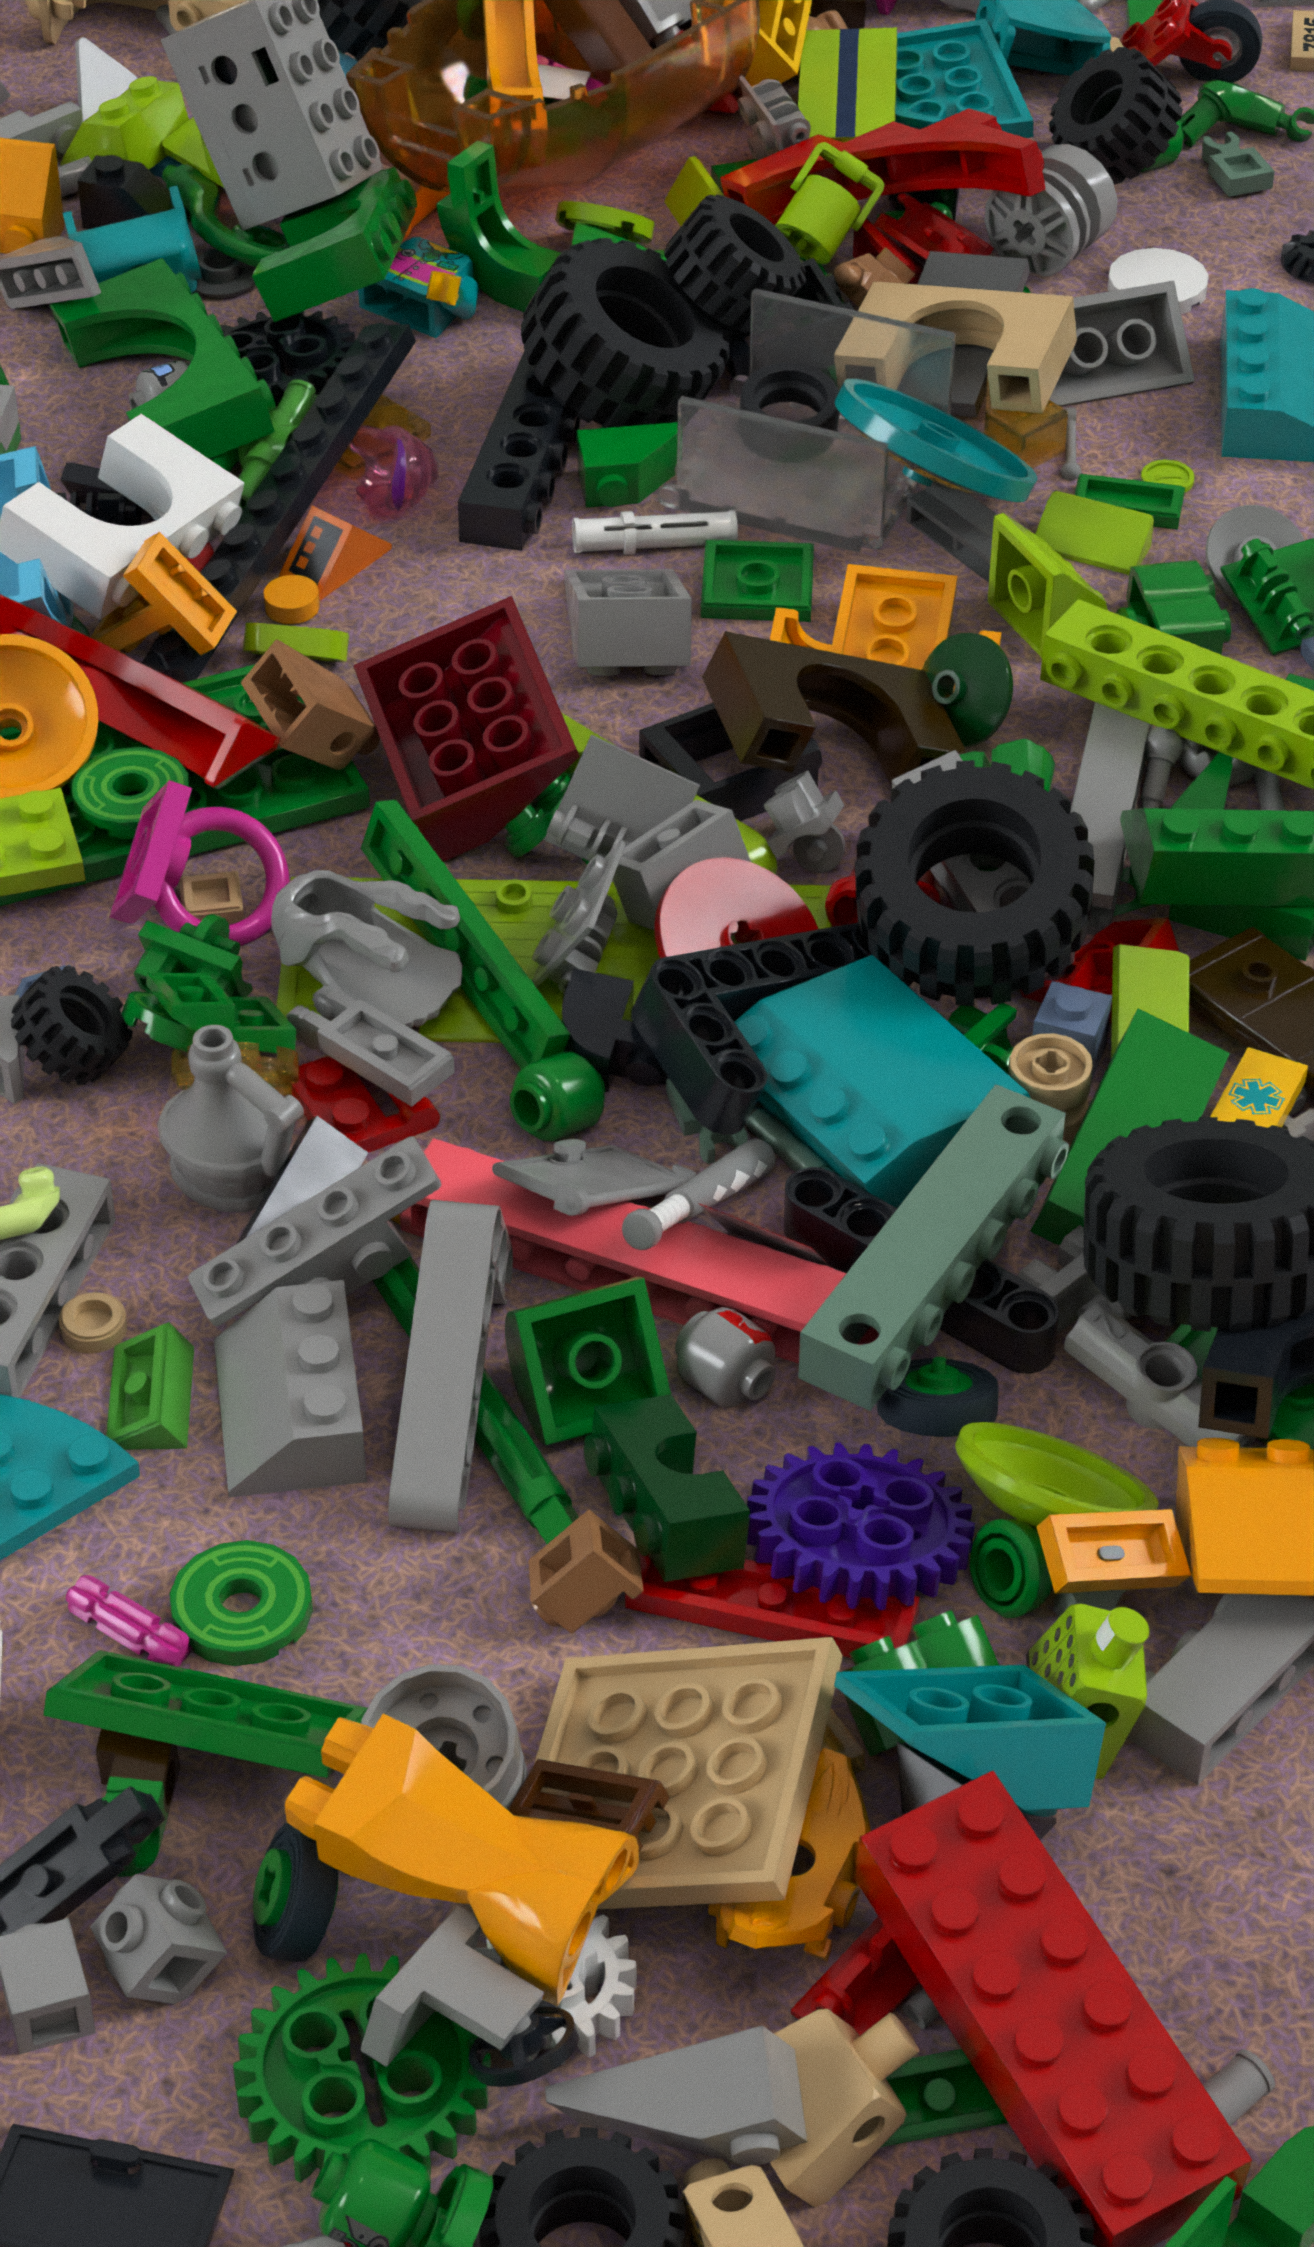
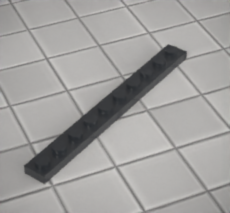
M375 323L364 326L275 462L271 465L254 494L249 498L236 526L225 534L224 539L206 566L201 570L200 574L237 611L216 647L200 655L172 628L165 634L158 636L141 662L142 664L181 683L198 678L416 343L409 324L386 325L384 323Z

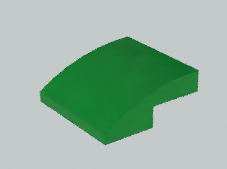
M147 973V987L169 1015L187 1028L196 1032L207 1025H221L231 1031L233 1039L240 1048L269 1053L295 1054L296 1028L268 997H228L209 973Z

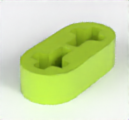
M245 623L243 652L264 655L277 639L311 660L347 662L349 633L311 627Z

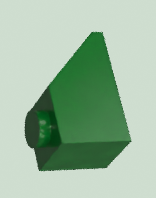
M683 422L577 430L578 474L585 507H616L627 504H639L684 468Z

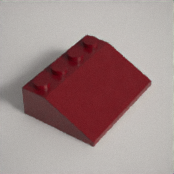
M512 596L353 665L410 818L442 862L489 842L580 757Z

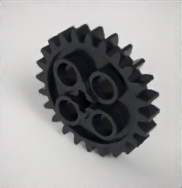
M302 311L276 322L273 321L272 317H267L263 312H257L256 320L249 321L239 317L237 318L238 326L221 325L224 337L230 335L235 342L240 358L247 357L257 380L264 379L276 407L280 403L288 383L292 380L299 379L310 383L316 390L314 395H319L335 372L338 364L343 360L356 340L354 332H350L348 323L339 324L337 316L323 319L322 311H317L308 317Z

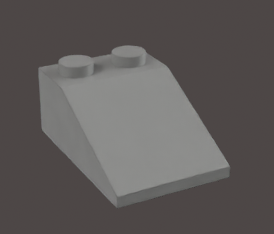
M673 569L564 570L573 656L578 667H587L588 674L609 676L620 674L621 667L643 666V672L652 675L676 673V666H691L692 598Z

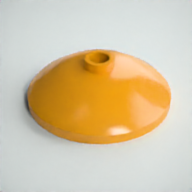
M0 634V732L6 727H15L21 732L20 736L13 740L4 739L0 735V798L22 795L31 791L62 788L86 764L94 748L98 732L97 700L90 681L83 670L70 656L48 642L25 635Z

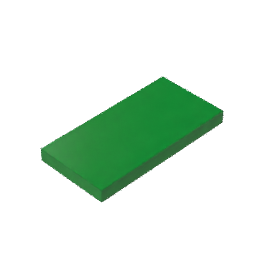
M99 1650L46 1691L43 1716L328 1778L335 1770L322 1764L321 1749L326 1736L338 1717L361 1723L368 1708Z

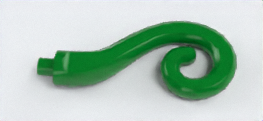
M183 164L178 167L169 165L164 169L162 180L166 183V188L169 190V187L178 186L183 205L190 212L192 227L203 240L218 251L240 262L257 267L262 258L290 247L283 234L262 225L242 230L240 224L235 225L232 230L224 226L218 219L221 197L217 186L192 165Z

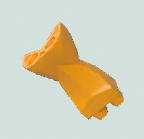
M382 1714L374 1728L338 1717L325 1738L321 1749L323 1765L343 1773L344 1776L336 1789L306 1775L300 1778L284 1805L287 1823L307 1837L316 1840L318 1859L352 1877L406 1895L470 1904L483 1933L510 1972L543 1991L542 2000L558 2007L576 1967L598 1905L616 1892L634 1874L639 1865V1846L636 1837L625 1832L584 1823L514 1816L443 1756L416 1729L386 1714Z

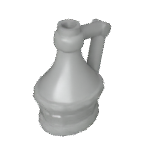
M207 1025L195 1032L193 1043L188 1053L190 1070L195 1076V1080L189 1089L181 1091L165 1104L157 1122L159 1141L171 1156L169 1164L172 1179L184 1195L202 1206L222 1212H248L257 1209L278 1171L286 1163L295 1122L304 1115V1110L295 1097L291 1095L284 1097L249 1066L241 1063V1052L238 1043L233 1039L232 1033L228 1028L221 1025Z

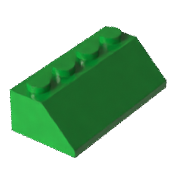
M1141 808L1123 810L1121 813L1120 822L1140 904L1314 907V811Z

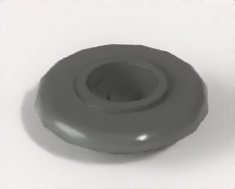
M217 249L208 250L197 256L202 279L197 280V288L193 293L197 292L199 296L213 299L231 298L248 292L256 285L252 278V274L256 269L254 266L229 257Z

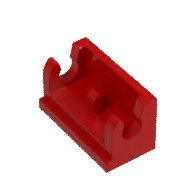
M901 193L897 196L899 203L905 206V212L899 220L881 213L874 223L896 244L925 263L930 251L989 256L994 249L990 244L925 201L921 204L906 193Z

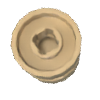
M1055 1033L1037 1034L1027 1037L1014 1046L1009 1059L1008 1075L1029 1093L1031 1099L1066 1113L1063 1141L1067 1142L1070 1146L1089 1106L1087 1098L1090 1093L1093 1070L1091 1054L1084 1045L1071 1037Z

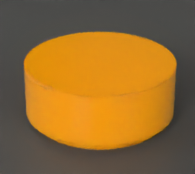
M281 576L270 581L264 588L265 612L270 619L278 623H302L313 618L320 609L318 586L313 580L305 576Z

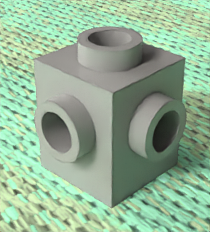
M135 1874L127 1884L116 1892L112 1902L90 1926L105 1955V1965L108 1971L118 1981L125 1996L130 1998L170 2004L181 2002L192 1994L227 1954L224 1945L206 1914V1903L203 1897L191 1884L182 1880H167Z

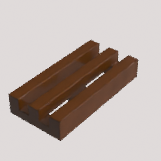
M537 1759L508 1811L514 1816L578 1822L625 1832L636 1837L640 1853L643 1844L638 1838L639 1833H651L657 1822L651 1813L652 1809H664L670 1796L659 1780ZM545 1787L571 1793L567 1796L540 1791ZM592 1796L631 1803V1805L627 1808L595 1802Z

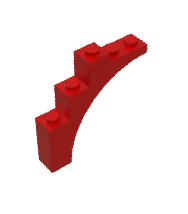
M970 108L920 130L892 121L845 143L817 134L720 177L725 197L732 198L749 206L768 219L774 226L797 192L790 188L814 148L822 142L832 145L841 152L845 150L868 165L867 169L880 177L884 182V190L880 196L932 189L975 188L1006 191L1031 197L1046 190L1043 176L1044 158L1038 148L1037 141L1002 131L996 116ZM821 156L817 158L807 176L819 175L832 180L851 193L857 201L869 198L873 192L860 182L856 183L835 169L833 164Z

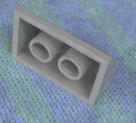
M1174 280L1074 297L1077 342L1049 398L1047 406L1052 408L1195 382Z
M344 1280L276 1287L214 1339L229 1497L367 1482L363 1427Z

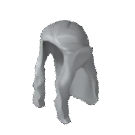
M314 870L306 874H300L277 893L272 906L271 928L280 949L282 964L304 967L321 984L330 985L332 988L335 987L337 991L341 990L357 1001L361 998L409 1028L422 1026L426 1021L437 1018L440 1014V1009L446 1006L449 998L452 996V992H457L462 976L460 956L454 951L436 947L416 933L406 929L381 913L375 907V903L397 910L404 916L425 920L439 929H451L459 923L460 914L457 906L443 905L423 892L414 891L409 885L399 881L358 882L342 875H337L329 870Z

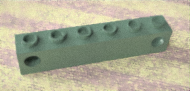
M995 1084L800 1332L798 1379L871 1411L887 1388L891 1390L897 1389L908 1371L911 1356L921 1344L929 1346L933 1342L941 1327L945 1311L953 1301L961 1303L966 1298L973 1285L976 1270L985 1259L993 1261L997 1257L1005 1242L1010 1225L1016 1217L1021 1220L1027 1217L1037 1198L1038 1188L1047 1177L1054 1179L1062 1170L1069 1151V1144L1063 1141L1066 1113ZM871 1326L877 1330L879 1336L875 1341L863 1345L857 1344Z

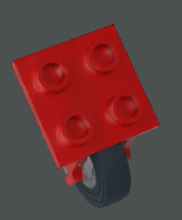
M1163 0L1157 6L1152 17L1143 24L1136 22L1131 25L1121 36L1120 42L1123 47H1127L1129 50L1133 48L1138 50L1154 66L1172 54L1179 56L1184 69L1197 80H1219L1233 83L1245 77L1256 65L1261 54L1262 31L1252 11L1236 1L1209 0L1199 4L1195 0Z

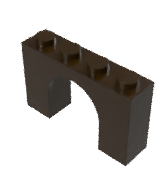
M725 631L702 676L741 764L792 773L817 727L809 710L836 719L859 734L873 749L891 787L893 779L954 750L959 755L967 753L943 705L934 698L932 684L925 670Z

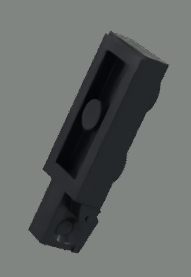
M129 1786L109 1803L107 1800H102V1798L97 1799L86 1807L76 1803L1 1863L0 1936L14 1933L26 1925L35 1923L48 1924L63 1920L124 1871L123 1866L129 1865L137 1856L132 1845L141 1843L166 1820L154 1797L151 1794H145Z

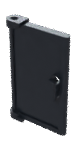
M13 2123L0 2152V2247H209L235 2169L140 2150L138 2147L105 2139L92 2140ZM94 2160L97 2161L98 2167L92 2164ZM138 2164L141 2166L140 2170L136 2173L128 2174V2168L135 2167Z

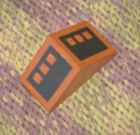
M312 505L281 569L279 577L300 575L310 578L318 586L319 600L321 601L390 551L392 544Z

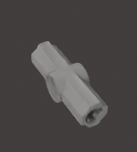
M1095 1303L1085 1311L1067 1335L1064 1350L1127 1398L1126 1408L1128 1414L1136 1423L1146 1428L1167 1429L1189 1447H1197V1441L1203 1438H1226L1238 1442L1239 1448H1249L1257 1438L1198 1428L1202 1379L1196 1375L1197 1365L1194 1357L1185 1348L1175 1343H1154L1104 1304L1098 1306Z

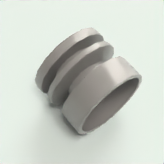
M1069 144L1051 145L1041 151L1044 158L1043 176L1046 190L1031 197L993 190L985 206V226L990 242L1000 257L1028 259L1030 272L1043 277L1052 276L1064 269L1084 249L1103 236L1111 227L1117 213L1118 198L1113 180L1102 163L1086 150Z
M429 1664L398 1675L376 1693L361 1720V1724L374 1728L382 1714H386L416 1729L443 1756L507 1810L528 1776L517 1727L507 1698L487 1677L465 1667Z

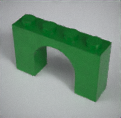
M395 166L370 176L338 196L286 214L283 217L280 227L290 247L262 258L252 274V278L274 322L386 278L415 215V208H417V199L411 184L407 179L401 180Z

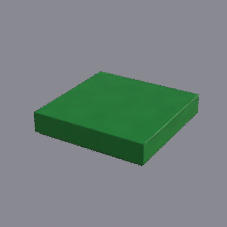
M706 540L700 618L773 621L776 608H785L798 611L799 622H811L814 544Z

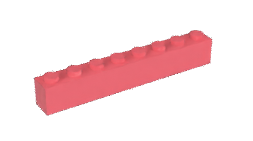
M435 1138L432 1139L424 1152L441 1181V1187L400 1213L401 1230L424 1238L427 1212L431 1200L500 1206L512 1245L513 1268L580 1291H587L638 1276L643 1277L653 1315L685 1325L689 1319L702 1311L709 1312L721 1307L734 1309L771 1336L775 1342L777 1357L798 1364L800 1332L846 1275V1273L835 1270L827 1265L798 1258L774 1250L766 1245L756 1244L689 1221L677 1223L662 1233L660 1241L655 1246L647 1250H638L626 1242L622 1232L623 1221L629 1213L637 1209L650 1210L651 1208L626 1201L591 1207L584 1214L570 1216L553 1209L555 1201L496 1176L492 1171L493 1165L504 1161ZM871 1326L857 1344L871 1343L878 1338L879 1333Z

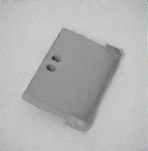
M579 1139L556 1141L553 1148L554 1154L498 1162L492 1167V1171L496 1176L555 1201L553 1209L570 1216L584 1214L591 1207L666 1195L697 1175L694 1171L678 1164H673L672 1169H669L615 1145L585 1149L586 1142Z

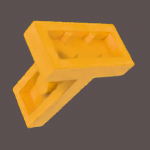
M158 532L144 541L122 575L139 593L128 606H119L103 617L91 638L118 651L122 649L125 653H129L138 647L149 634L157 631L159 635H162L174 628L202 655L216 647L237 611L163 534Z

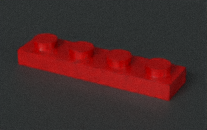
M640 1552L643 1592L634 1599L625 1593V1608L771 1641L833 1637L842 1656L851 1658L850 1652L887 1636H890L895 1649L910 1643L914 1632L912 1626L916 1625L920 1597L914 1596V1604L912 1606H907L895 1596L887 1597L885 1610H879L871 1598L861 1597L858 1606L855 1609H851L846 1603L845 1595L835 1594L831 1600L822 1603L819 1600V1588L812 1586L805 1591L796 1593L793 1591V1575L773 1579L771 1577L772 1564L757 1563L749 1559H745L743 1569L664 1582L650 1558L642 1556Z

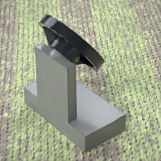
M458 1905L375 1998L360 2051L387 2067L436 2010L478 2036L469 2051V2062L477 2080L488 2086L508 2087L540 2078L564 2063L578 2045L579 2032L572 2015L568 2011L557 2007H538L544 1995L543 1991L475 1950L482 1929L476 1916ZM561 2027L566 2028L562 2039L551 2050L529 2062V2057L540 2051L545 2045L546 2036ZM491 2049L500 2050L504 2059L513 2061L514 2067L495 2069L483 2066L482 2062Z

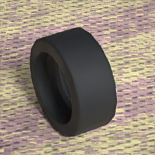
M776 363L762 367L751 374L741 388L739 431L750 447L768 457L778 460H802L817 456L831 446L838 434L840 412L835 407L834 401L839 393V389L832 378L819 369L801 363ZM778 402H795L810 407L817 414L800 421H785L771 417L761 409Z

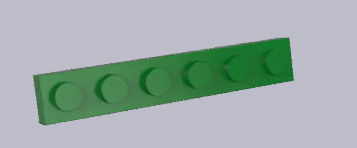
M397 800L375 802L360 849L383 881H399L409 885L414 891L423 892L443 905L458 907L460 921L451 929H439L425 920L411 919L429 943L436 947L454 951L460 956V962L462 963L461 988L514 1061L522 1069L531 1062L557 1053H563L570 1032L508 951L503 941L479 912L474 902L447 869L445 863L442 862Z

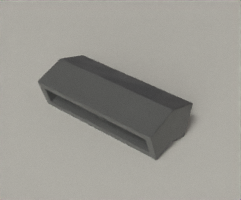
M933 481L931 486H927L924 490L907 497L906 521L989 583L994 516L997 514L969 493L947 487Z

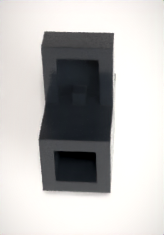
M573 968L562 1003V1023L570 1032L563 1053L574 1052L586 1058L602 1077L605 1092L608 1093L614 1076L627 1077L634 1083L644 1086H652L658 1083L666 1084V1079H669V1077L631 1019L634 981Z

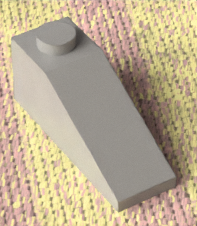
M763 2025L545 2087L546 2102L579 2123L733 2161L739 2165H760L771 2162L780 2156V2149L807 2142L795 2049Z

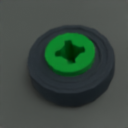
M284 1823L275 1833L256 1877L253 1893V1930L255 1944L261 1955L283 1961L306 1962L317 1951L331 1920L338 1893V1870L318 1859L316 1840L307 1837L288 1823Z

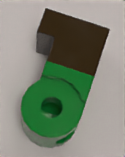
M101 1729L96 1747V1756L101 1784L107 1785L106 1795L102 1800H107L109 1803L129 1786L134 1787L137 1791L151 1794L166 1819L141 1843L132 1845L137 1856L129 1865L123 1866L125 1870L117 1875L118 1877L134 1876L147 1870L155 1862L159 1854L180 1770L177 1745Z

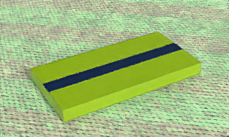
M897 27L806 30L800 61L798 108L810 123L809 138L819 134L845 143L892 121L895 122Z

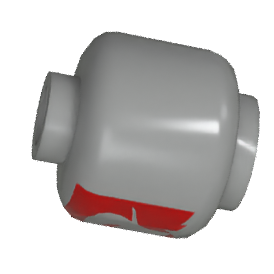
M721 1307L709 1312L702 1311L689 1319L677 1337L675 1352L678 1355V1373L687 1384L718 1406L734 1407L748 1398L750 1400H757L769 1390L776 1377V1368L773 1366L776 1358L775 1342L765 1330L734 1309Z

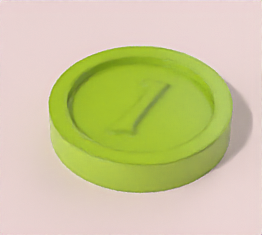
M1164 459L1150 462L1144 466L1141 472V481L1185 487V493L1194 485L1195 475L1193 470L1186 464L1175 460Z

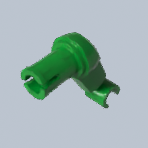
M1212 80L1198 89V100L1179 120L1182 125L1184 139L1187 138L1184 144L1191 148L1217 122H1225L1240 128L1274 136L1277 135L1280 128L1286 129L1287 136L1290 139L1303 142L1311 137L1312 132L1299 128L1296 121L1314 124V110L1302 107L1297 109L1291 116L1285 114V105L1274 99L1234 83Z

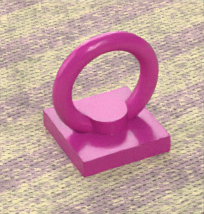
M169 780L143 807L109 917L134 924L154 905L163 921L176 932L180 933L185 923L198 926L201 920L194 917L182 906L174 889L180 881L191 848L190 838L206 831H225L245 840L256 851L263 864L266 883L261 902L248 917L239 922L229 924V939L239 942L240 946L253 942L271 929L272 906L276 895L289 883L288 864L280 844L273 834L257 819L235 809L205 807L185 813L192 788Z

